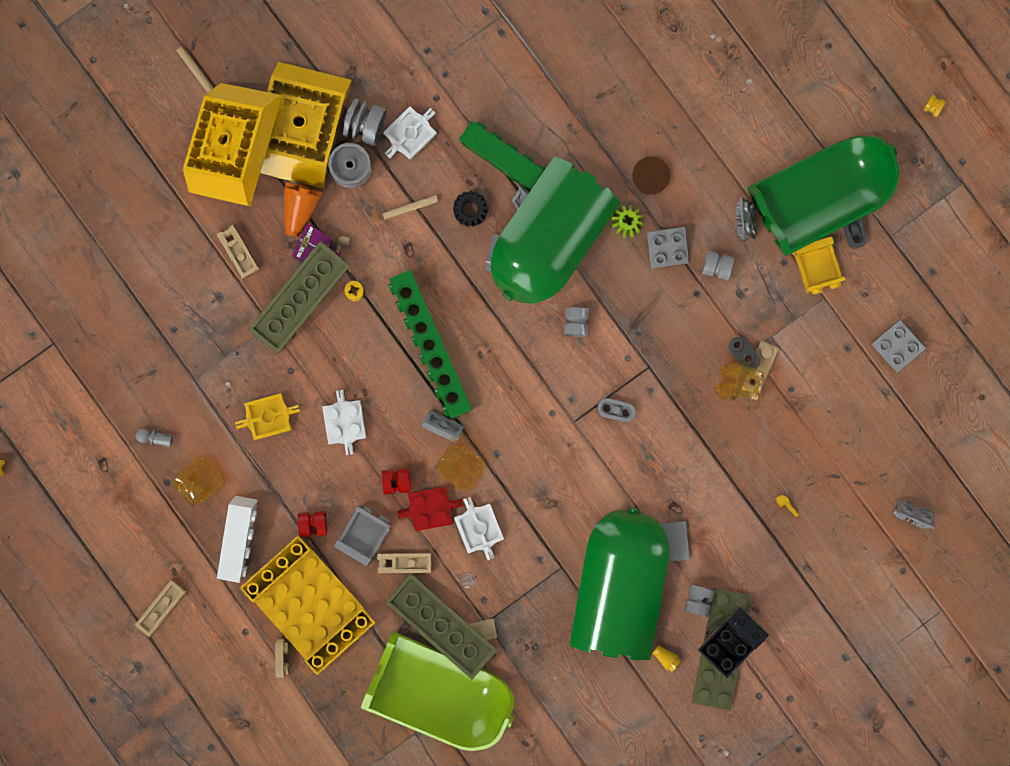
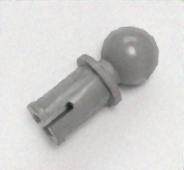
M141 428L135 434L136 440L140 443L150 441L151 445L157 444L171 447L173 435L157 433L156 430L151 434L147 429Z

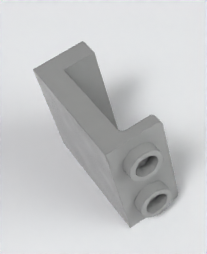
M363 505L362 508L357 506L349 523L333 547L368 566L390 530L391 525L388 524V519L381 515L378 518L372 515L373 511Z

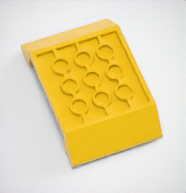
M299 536L292 540L240 587L245 595L258 605L304 657V661L316 675L323 671L376 623L361 603Z

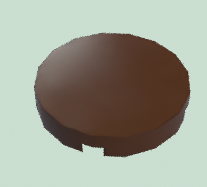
M657 157L641 159L635 165L632 172L634 185L640 192L647 195L660 193L667 187L670 180V170L667 164Z

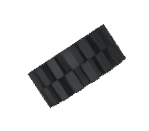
M465 191L462 195L459 194L454 201L453 211L455 218L466 227H475V225L481 224L487 215V202L476 191L475 193ZM467 202H473L477 205L478 211L475 215L468 216L463 212V206Z

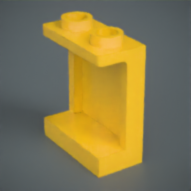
M832 236L815 241L793 252L806 293L812 292V295L823 292V288L829 286L830 289H835L842 286L841 283L845 281L832 247L834 244Z

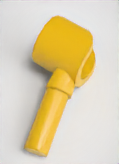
M780 495L775 498L780 508L786 505L787 509L795 517L799 515L791 506L786 496Z

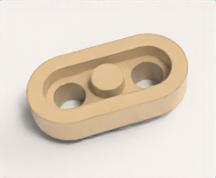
M276 639L275 642L276 678H285V674L289 673V664L285 662V654H288L289 646L288 643H285L284 639Z

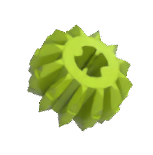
M632 205L629 206L628 211H626L625 206H622V212L616 210L615 214L617 216H612L611 219L616 222L612 224V228L619 227L616 234H620L621 231L624 232L623 238H626L627 232H629L630 237H634L633 231L639 234L640 229L638 227H643L644 225L643 222L639 221L643 219V215L637 216L639 209L632 212ZM625 218L632 220L629 226L627 223H623Z

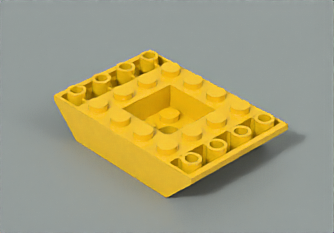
M282 62L277 63L271 75L267 92L282 95V99L260 174L324 189L329 171V157L335 148L352 80ZM297 117H302L305 120L304 124L300 127L294 125V120Z
M220 83L204 95L183 166L184 176L190 193L251 206L282 95ZM227 136V142L223 144V138Z

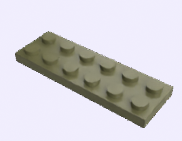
M320 241L248 330L278 354L351 265Z
M411 573L385 602L471 680L475 678L498 651Z
M714 588L713 591L715 593L710 605L706 631L717 619L725 620L737 606L741 607L749 615L753 596ZM701 654L692 703L730 711L739 666L726 678Z

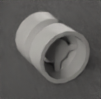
M708 250L702 274L707 276L716 274L718 279L728 281L734 257L728 255L719 257L717 252Z
M578 307L565 308L564 319L567 323L564 324V336L587 337L589 325L586 324V321L589 320V309Z
M691 584L688 592L690 599L686 600L684 611L708 617L710 611L708 603L712 602L715 591Z

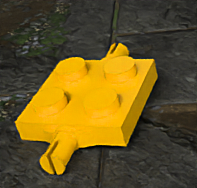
M282 393L244 403L246 419L235 421V425H237V429L248 426L254 441L292 431L289 418L291 414L300 412V409H297L299 405L287 408Z

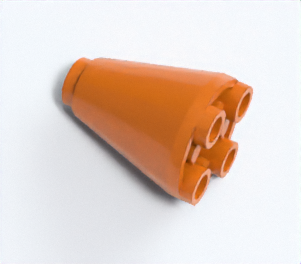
M286 182L284 187V233L299 237L319 204L323 192L316 189L310 191L309 186L298 184V187H296V184Z

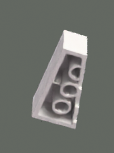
M235 496L229 503L217 579L240 583L243 577L246 578L248 566H245L251 552L249 544L254 534L253 524L257 516V499Z

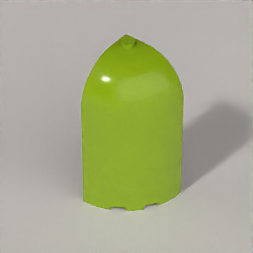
M392 632L361 708L453 747L468 751H478L496 744L502 737L506 726L511 727L514 716H511L514 708V696L508 685L495 674L482 668L475 678L471 680L439 650Z

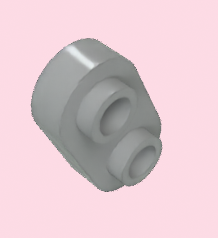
M609 398L601 400L597 406L600 416L624 423L633 420L636 413L635 408L631 404ZM605 405L610 406L609 412L603 410ZM624 409L629 411L627 417L622 415Z

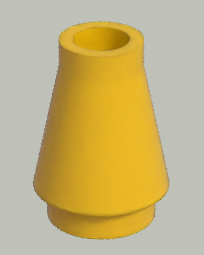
M660 645L652 653L667 671L673 672L682 661L678 658L679 655Z

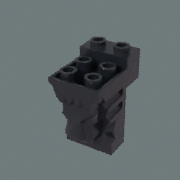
M737 606L725 620L717 619L705 632L707 635L706 639L698 651L711 665L728 678L753 650H756L766 640L769 634L741 607Z

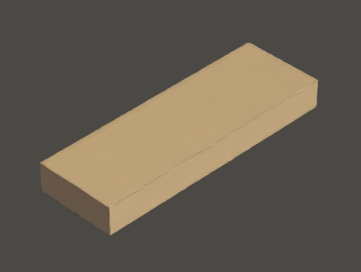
M170 580L134 626L148 637H151L187 591L173 580Z

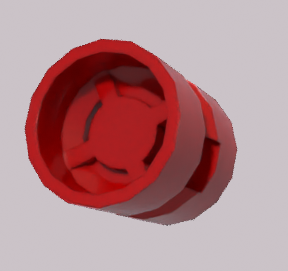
M409 468L398 469L397 472H394L392 469L382 470L384 495L395 494L396 491H399L400 494L411 493ZM397 479V484H392V480Z
M325 511L314 512L313 515L309 512L298 513V533L300 538L311 537L312 534H315V536H327V517Z

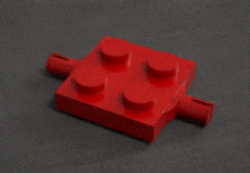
M446 486L408 493L409 509L397 512L401 514L398 515L399 519L410 517L413 521L414 530L421 531L453 525L452 509L463 507L462 499L450 501Z

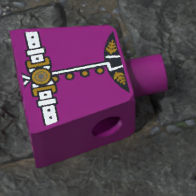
M307 223L292 257L303 262L320 241L331 249L334 241ZM333 250V251H334L335 253H337L339 256L341 255V253H339V252Z

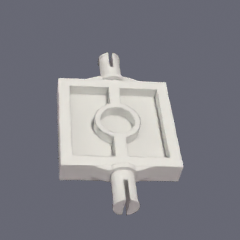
M409 107L383 132L392 144L385 152V155L390 159L398 151L411 160L437 135V132L430 127L428 122L436 113L429 108L422 116Z
M337 390L338 402L322 407L328 444H345L346 455L354 454L352 443L367 438L361 400L345 401L344 390Z
M468 497L470 505L467 499H463L467 511L454 519L468 554L476 550H484L488 561L490 556L492 559L495 558L491 546L496 542L504 540L491 505L474 507L471 497Z

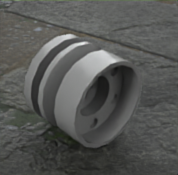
M355 98L345 116L343 136L348 138L352 133V139L356 140L359 134L362 133V143L375 146L383 129L387 108L375 104L369 112L368 102L364 101L361 105V100Z

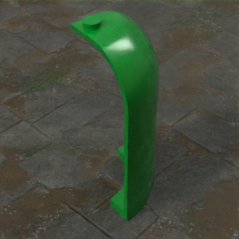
M862 135L847 138L747 187L755 208L759 209L765 218L762 222L768 233L772 232L777 238L774 240L775 244L787 256L881 208L891 198L898 184L899 165L896 158L897 150L893 144L890 145L884 139L877 136Z
M553 157L499 236L493 249L491 259L492 277L505 299L526 304L538 303L555 295L568 282L621 203L607 187L603 189L595 182L597 179L586 171L581 173L574 169V164L561 158Z
M628 507V510H615L608 513L596 524L589 537L569 645L573 648L589 653L592 650L601 651L603 656L618 658V655L629 656L630 660H651L669 560V546L661 525L653 517L639 512L640 509Z

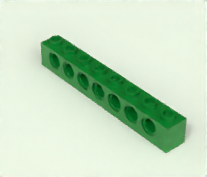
M411 270L390 278L391 284L388 285L392 295L396 294L399 301L396 302L400 313L403 311L405 313L406 319H404L407 330L412 329L414 336L411 339L415 348L420 347L422 353L419 354L422 364L428 365L430 371L426 373L430 382L435 381L437 388L434 391L438 400L443 399L445 406L442 409L445 416H450L451 420L471 412L470 403ZM402 290H411V296L403 298L401 296ZM412 306L419 308V313L415 316L409 314V309ZM418 324H425L427 330L424 333L417 332L416 327ZM427 341H432L435 344V347L430 351L424 349V344ZM433 359H441L442 366L434 368L431 364ZM442 376H448L450 383L443 386L439 383V379ZM450 393L457 394L458 400L455 403L447 401V396Z

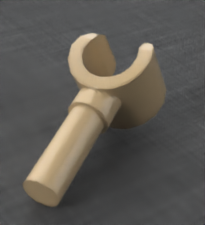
M345 236L339 237L335 251L340 252L342 247L348 248L350 238Z

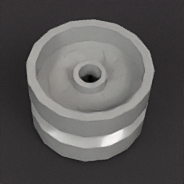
M354 143L341 144L333 150L329 157V170L338 185L348 189H355L363 186L369 180L372 165L369 155L363 147ZM350 163H353L352 168H348Z

